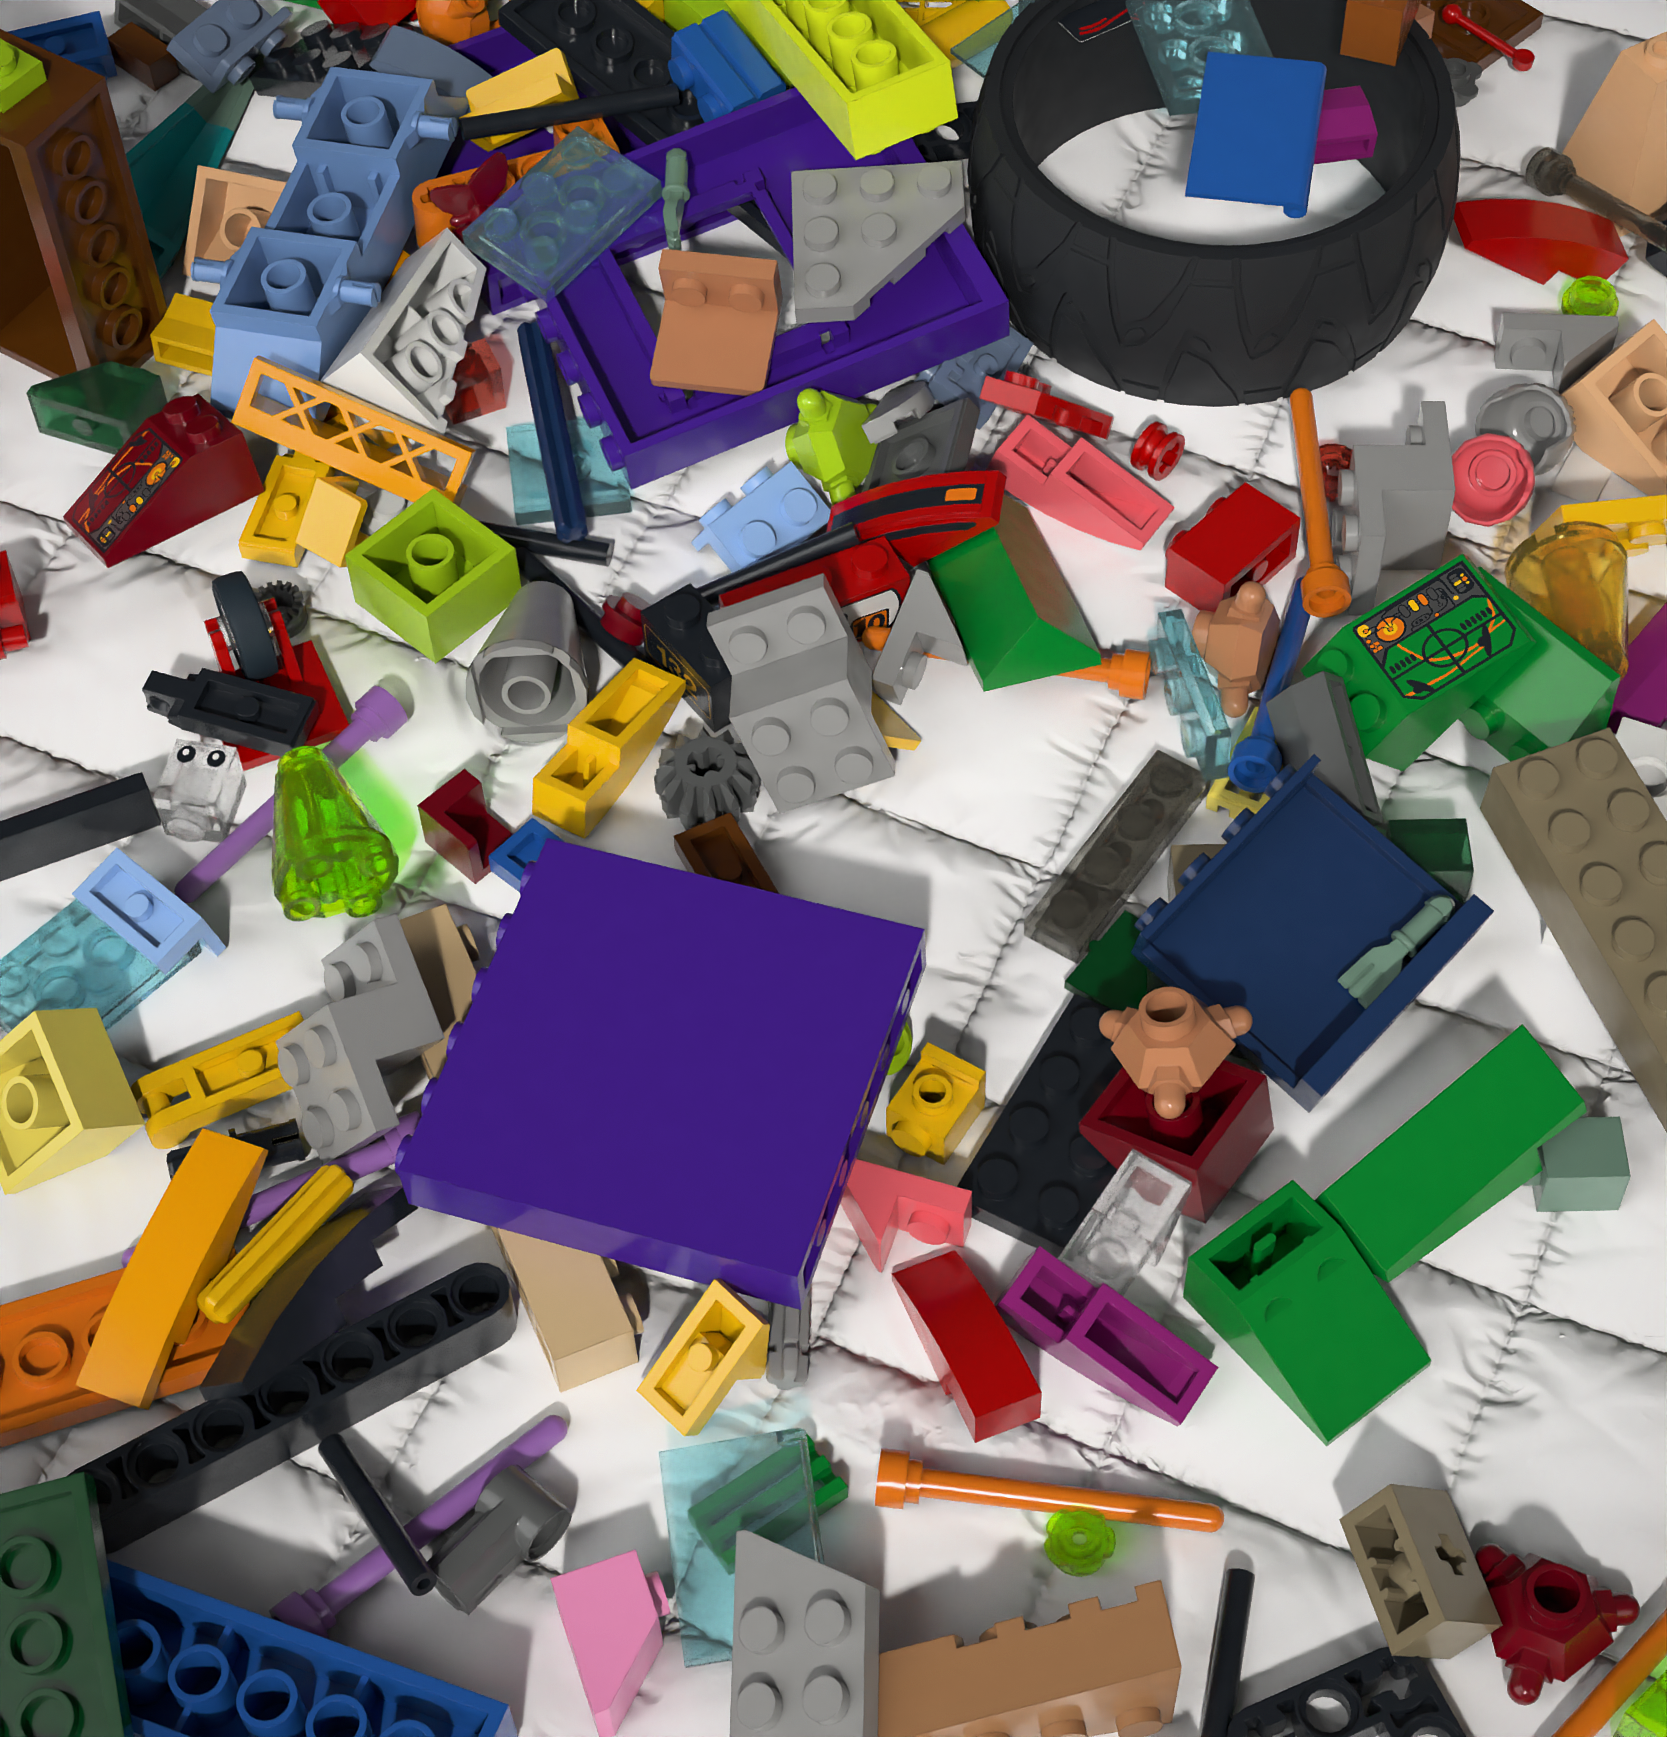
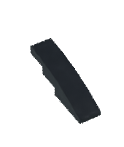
M402 1185L362 1194L321 1226L280 1267L235 1325L200 1385L199 1390L205 1401L248 1395L347 1324L336 1298L383 1266L372 1240L418 1209L417 1206L408 1204Z

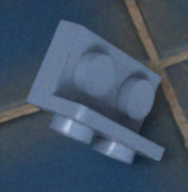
M218 0L174 36L166 50L214 94L228 81L234 86L241 83L254 69L256 63L253 60L261 53L266 57L280 49L289 36L283 30L293 13L284 6L275 15L271 16L256 0Z
M1009 326L1010 336L919 372L914 382L925 381L934 399L944 406L969 397L980 409L976 426L980 430L997 407L979 398L985 377L989 376L1004 380L1006 370L1017 373L1034 343Z

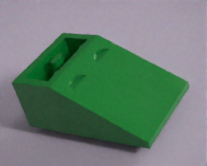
M1291 1180L1188 1257L1183 1298L1326 1447L1431 1365L1432 1360L1342 1227L1294 1180Z

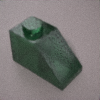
M112 361L32 385L26 393L39 433L116 455L147 417L162 411L165 404L168 403L160 375L151 373L143 368H133Z

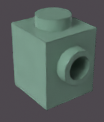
M1581 1116L1537 1148L1543 1170L1523 1184V1186H1532L1536 1212L1619 1210L1631 1177L1620 1116Z

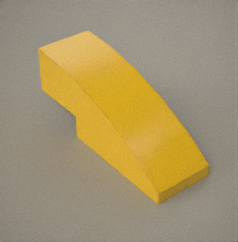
M633 658L568 724L567 744L533 777L532 815L585 839L618 800L650 754L686 690V680L637 658Z

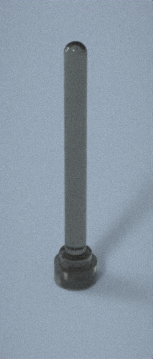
M1546 147L1539 150L1531 158L1525 172L1526 183L1531 188L1548 197L1566 194L1667 253L1666 225L1577 175L1570 157L1552 147Z

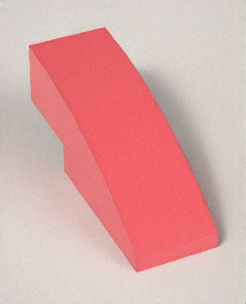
M1028 414L996 450L985 470H999L1007 476L1005 490L1040 512L1084 533L1140 551L1175 508L1082 437L1071 447Z

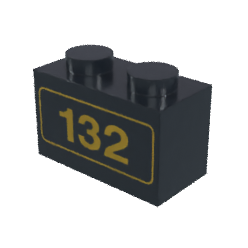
M689 583L640 611L645 656L659 669L686 680V690L682 698L715 733L731 724L729 713L732 675L707 629L708 613L716 610Z

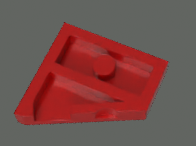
M1006 370L1004 380L989 376L985 377L980 399L1008 411L1025 416L1028 414L1035 419L1108 440L1114 417L1050 395L1052 386L1041 383L1040 380Z

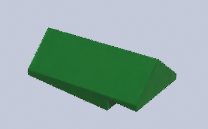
M1004 494L998 525L925 561L931 573L933 584L964 648L967 661L983 692L1101 665V654L1027 508Z
M1522 1024L1323 1191L1314 1201L1342 1227L1371 1272L1389 1283L1541 1172L1543 1169L1537 1148L1587 1112L1585 1101Z

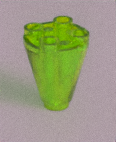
M301 746L286 752L279 759L277 764L278 771L275 774L271 865L272 890L274 896L281 904L283 914L287 919L298 922L311 919L312 917L327 918L345 912L354 918H363L374 914L383 905L381 895L389 890L398 875L399 857L396 848L331 758L326 756L323 750L314 746Z

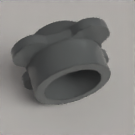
M1443 58L1450 74L1456 107L1464 106L1478 95L1479 89L1475 85V81L1481 77L1482 68L1475 62H1467L1459 58Z

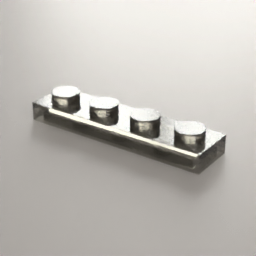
M1157 750L1024 920V936L1079 964L1088 952L1089 943L1100 937L1210 791L1211 776Z

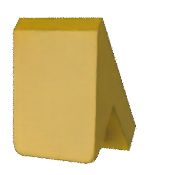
M714 1279L636 1391L683 1436L699 1435L737 1380L761 1379L766 1372L770 1324L722 1279Z

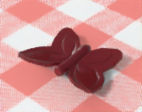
M496 152L484 161L472 174L468 184L436 187L430 191V200L441 211L453 215L450 219V225L456 228L452 233L471 253L475 252L486 242L497 245L493 231L501 228L496 204L510 199L506 193L500 194L506 185L509 168L506 156L502 152Z

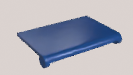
M1208 52L1185 197L1283 206V212L1286 216L1294 219L1304 217L1308 208L1327 67L1315 61Z

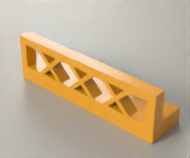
M260 355L253 360L231 421L235 425L411 502H416L434 488L460 507L468 487L463 482L476 451ZM264 375L285 384L294 404L293 407L290 408L258 394ZM300 390L316 398L305 402ZM325 401L339 407L349 430L343 431L313 418L308 408ZM355 415L367 419L369 422L359 425ZM379 425L392 430L403 453L397 455L366 441L362 432ZM408 438L424 445L413 449ZM435 449L457 460L451 476L448 477L420 465L416 456Z

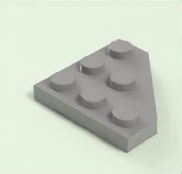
M962 161L791 171L796 324L855 320L870 307V298L889 281L895 284L926 256V248L945 231L950 234L965 221Z

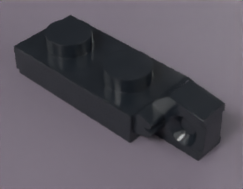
M202 668L199 674H189L187 679L152 670L142 688L147 702V710L167 717L169 724L181 728V730L296 761L319 715L318 703L313 697Z

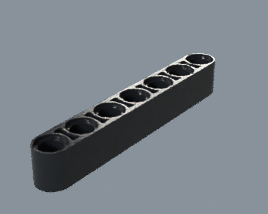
M473 1263L464 1266L328 1337L248 1395L207 1400L75 1469L67 1476L81 1472L93 1476L98 1504L110 1503L106 1511L100 1514L106 1555L128 1546L312 1448L325 1437L342 1432L504 1345L511 1339L517 1326V1315L507 1275L499 1267L489 1263ZM483 1301L496 1303L492 1308L483 1312L469 1311L475 1304ZM420 1334L433 1335V1338L427 1343L418 1346L407 1344L414 1336ZM357 1367L371 1368L368 1373L360 1378H343L351 1369ZM295 1400L307 1401L296 1412L289 1414L279 1413L281 1408L289 1402ZM230 1434L242 1435L232 1446L214 1448L216 1443L224 1436ZM166 1468H176L174 1474L166 1481L148 1483L158 1471Z

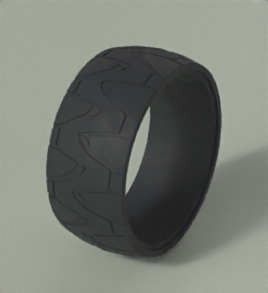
M1035 0L1034 3L1031 2L1014 19L1013 24H1010L1002 35L992 55L975 106L967 168L972 229L976 244L1009 300V319L1045 355L1051 359L1055 358L1057 363L1096 384L1118 392L1124 391L1127 395L1152 401H1157L1158 399L1164 400V403L1186 406L1223 407L1239 406V404L1243 403L1245 405L1277 401L1280 397H1283V399L1289 398L1291 393L1297 388H1306L1312 391L1349 375V371L1352 370L1354 372L1375 358L1377 353L1384 350L1407 325L1436 274L1455 214L1461 156L1460 131L1450 74L1441 53L1415 18L1396 66L1340 54L1347 0H1165L1167 6L1084 42H1079L1058 21L1069 13L1099 0ZM1208 52L1320 62L1327 67L1324 90L1360 85L1370 104L1378 136L1373 157L1357 160L1378 181L1385 194L1354 216L1307 235L1282 241L1249 245L1195 244L1147 235L1098 216L1059 190L1039 170L1038 166L1064 143L1104 122L1146 110L1178 106H1199Z

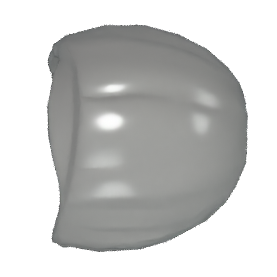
M1540 383L1514 384L1493 393L1481 405L1480 412L1476 417L1475 433L1476 436L1493 433L1514 438L1530 453L1534 463L1535 476L1547 473L1558 465L1571 448L1574 439L1573 434L1576 432L1575 418L1573 417L1574 411L1572 406L1568 405L1565 396H1560L1555 388L1547 387Z

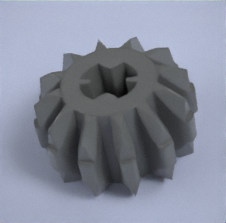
M703 726L698 738L692 740L678 734L675 749H661V756L658 760L659 768L656 769V775L654 776L655 793L659 795L662 810L666 813L667 819L680 818L681 824L685 830H688L699 823L703 824L730 812L738 824L741 819L740 812H754V806L757 802L756 793L759 792L758 786L761 785V778L743 744L734 742L729 729L714 738L710 737Z

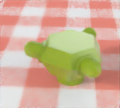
M813 388L802 390L797 397V406L800 411L799 421L788 428L785 437L787 456L797 469L803 470L804 473L821 480L823 491L829 492L831 503L834 505L856 495L855 489L869 473L878 443L871 444L862 424L878 405L873 403L864 405L852 397L824 390L820 392Z

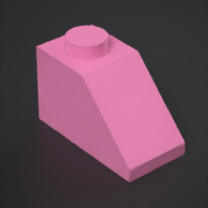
M636 1549L550 1578L557 1608L599 1737H614L663 1646L659 1617L670 1614L669 1604L658 1572L654 1571L644 1575Z

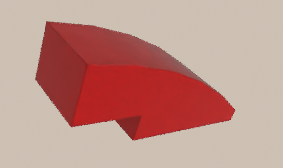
M1484 199L1456 203L1453 219L1465 249L1542 285L1548 282L1558 271H1561L1588 285L1599 288L1629 260L1613 221L1587 210L1559 203L1528 199Z
M956 1250L891 1273L892 1282L946 1395L952 1394L974 1443L1040 1418L1042 1391L998 1310Z

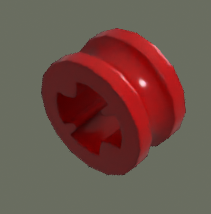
M1156 421L1150 424L1139 436L1134 445L1130 463L1132 467L1140 471L1148 468L1149 477L1156 481H1161L1172 472L1179 462L1185 447V438L1178 432L1168 434L1167 426Z

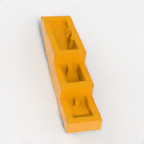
M202 1128L170 1181L134 1249L106 1309L75 1385L138 1408L149 1410L174 1342L182 1345L186 1343L199 1308L197 1305L198 1295L207 1286L209 1279H214L225 1268L269 1150Z

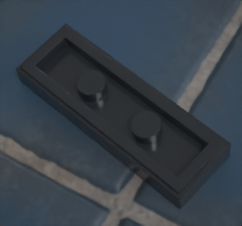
M143 773L133 774L0 821V882L160 826L161 824Z

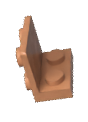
M662 249L658 270L665 303L650 371L652 385L749 396L766 389L783 301L777 260Z

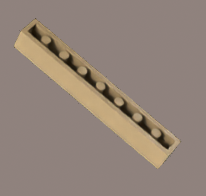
M446 904L399 920L445 1039L419 1055L429 1080L432 1077L439 1078L447 1061L446 1050L451 1030L456 1022L465 1021L471 1008L472 988L477 975L472 962L480 960L468 925L463 924L456 927ZM490 1226L560 1393L639 1362L634 1336L643 1333L644 1327L631 1294L626 1293L618 1296L611 1278L619 1275L614 1259Z

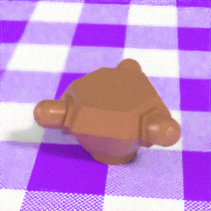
M1255 581L1244 583L1235 596L1220 601L1216 612L1200 610L1194 622L1191 635L1190 655L1192 658L1204 660L1209 673L1218 680V690L1221 694V709L1225 715L1231 718H1238L1244 715L1248 709V694L1262 688L1269 673L1276 642L1280 635V619L1275 606L1266 598L1264 587Z
M1162 987L1145 995L1139 1004V1009L1127 1007L1125 1011L1109 1010L1105 1012L1100 1018L1099 1029L1103 1036L1114 1042L1111 1050L1136 1086L1154 1095L1156 1112L1165 1119H1174L1183 1113L1186 1095L1200 1090L1236 1045L1233 1039L1246 1034L1250 1030L1253 1019L1250 1011L1243 1006L1235 1005L1222 1008L1220 1004L1208 1007L1204 1002L1183 989Z

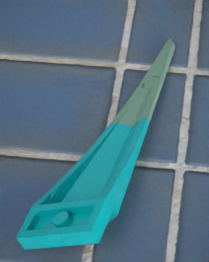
M262 53L253 60L256 63L254 69L237 86L228 81L216 93L212 94L202 85L162 123L126 153L160 281L170 266H173L188 233L197 166L218 168L255 89L249 77L265 66L263 63L265 56Z

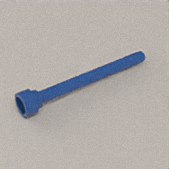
M1304 576L1296 580L1292 590L1251 736L1245 738L1234 747L1229 763L1228 776L1237 787L1247 792H1264L1271 781L1279 774L1282 766V755L1275 743L1276 739L1266 702L1290 687L1310 619V614L1304 610L1302 604L1300 584Z

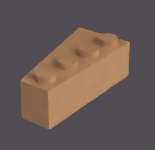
M1161 1579L1134 1586L1137 1601L1103 1610L1101 1601L1096 1596L1069 1603L1068 1609L1070 1614L1061 1617L1055 1623L1040 1627L1034 1623L1026 1622L1024 1617L1020 1616L994 1623V1627L987 1629L979 1636V1643L965 1646L962 1637L952 1634L880 1653L878 1737H1092L1118 1732L1119 1737H1147L1157 1733L1162 1729L1163 1724L1172 1723L1182 1668Z

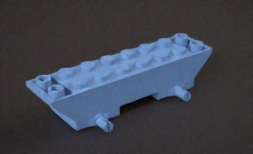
M330 67L321 87L307 99L282 95L276 96V100L273 102L274 117L276 119L302 121V126L292 144L297 163L265 228L251 227L241 248L230 259L218 261L195 257L190 269L193 281L220 284V291L210 309V314L215 324L210 404L226 418H233L253 360L259 355L319 382L321 381L370 309L378 306L381 294L415 224L411 195L420 183L436 178L448 150L455 140L454 137L457 135L460 127L459 117L465 115L469 107L467 98L437 94L433 79ZM264 375L258 394L290 408L293 407L294 404L285 384ZM300 390L305 402L316 398ZM325 401L308 408L313 418L323 422L331 404Z

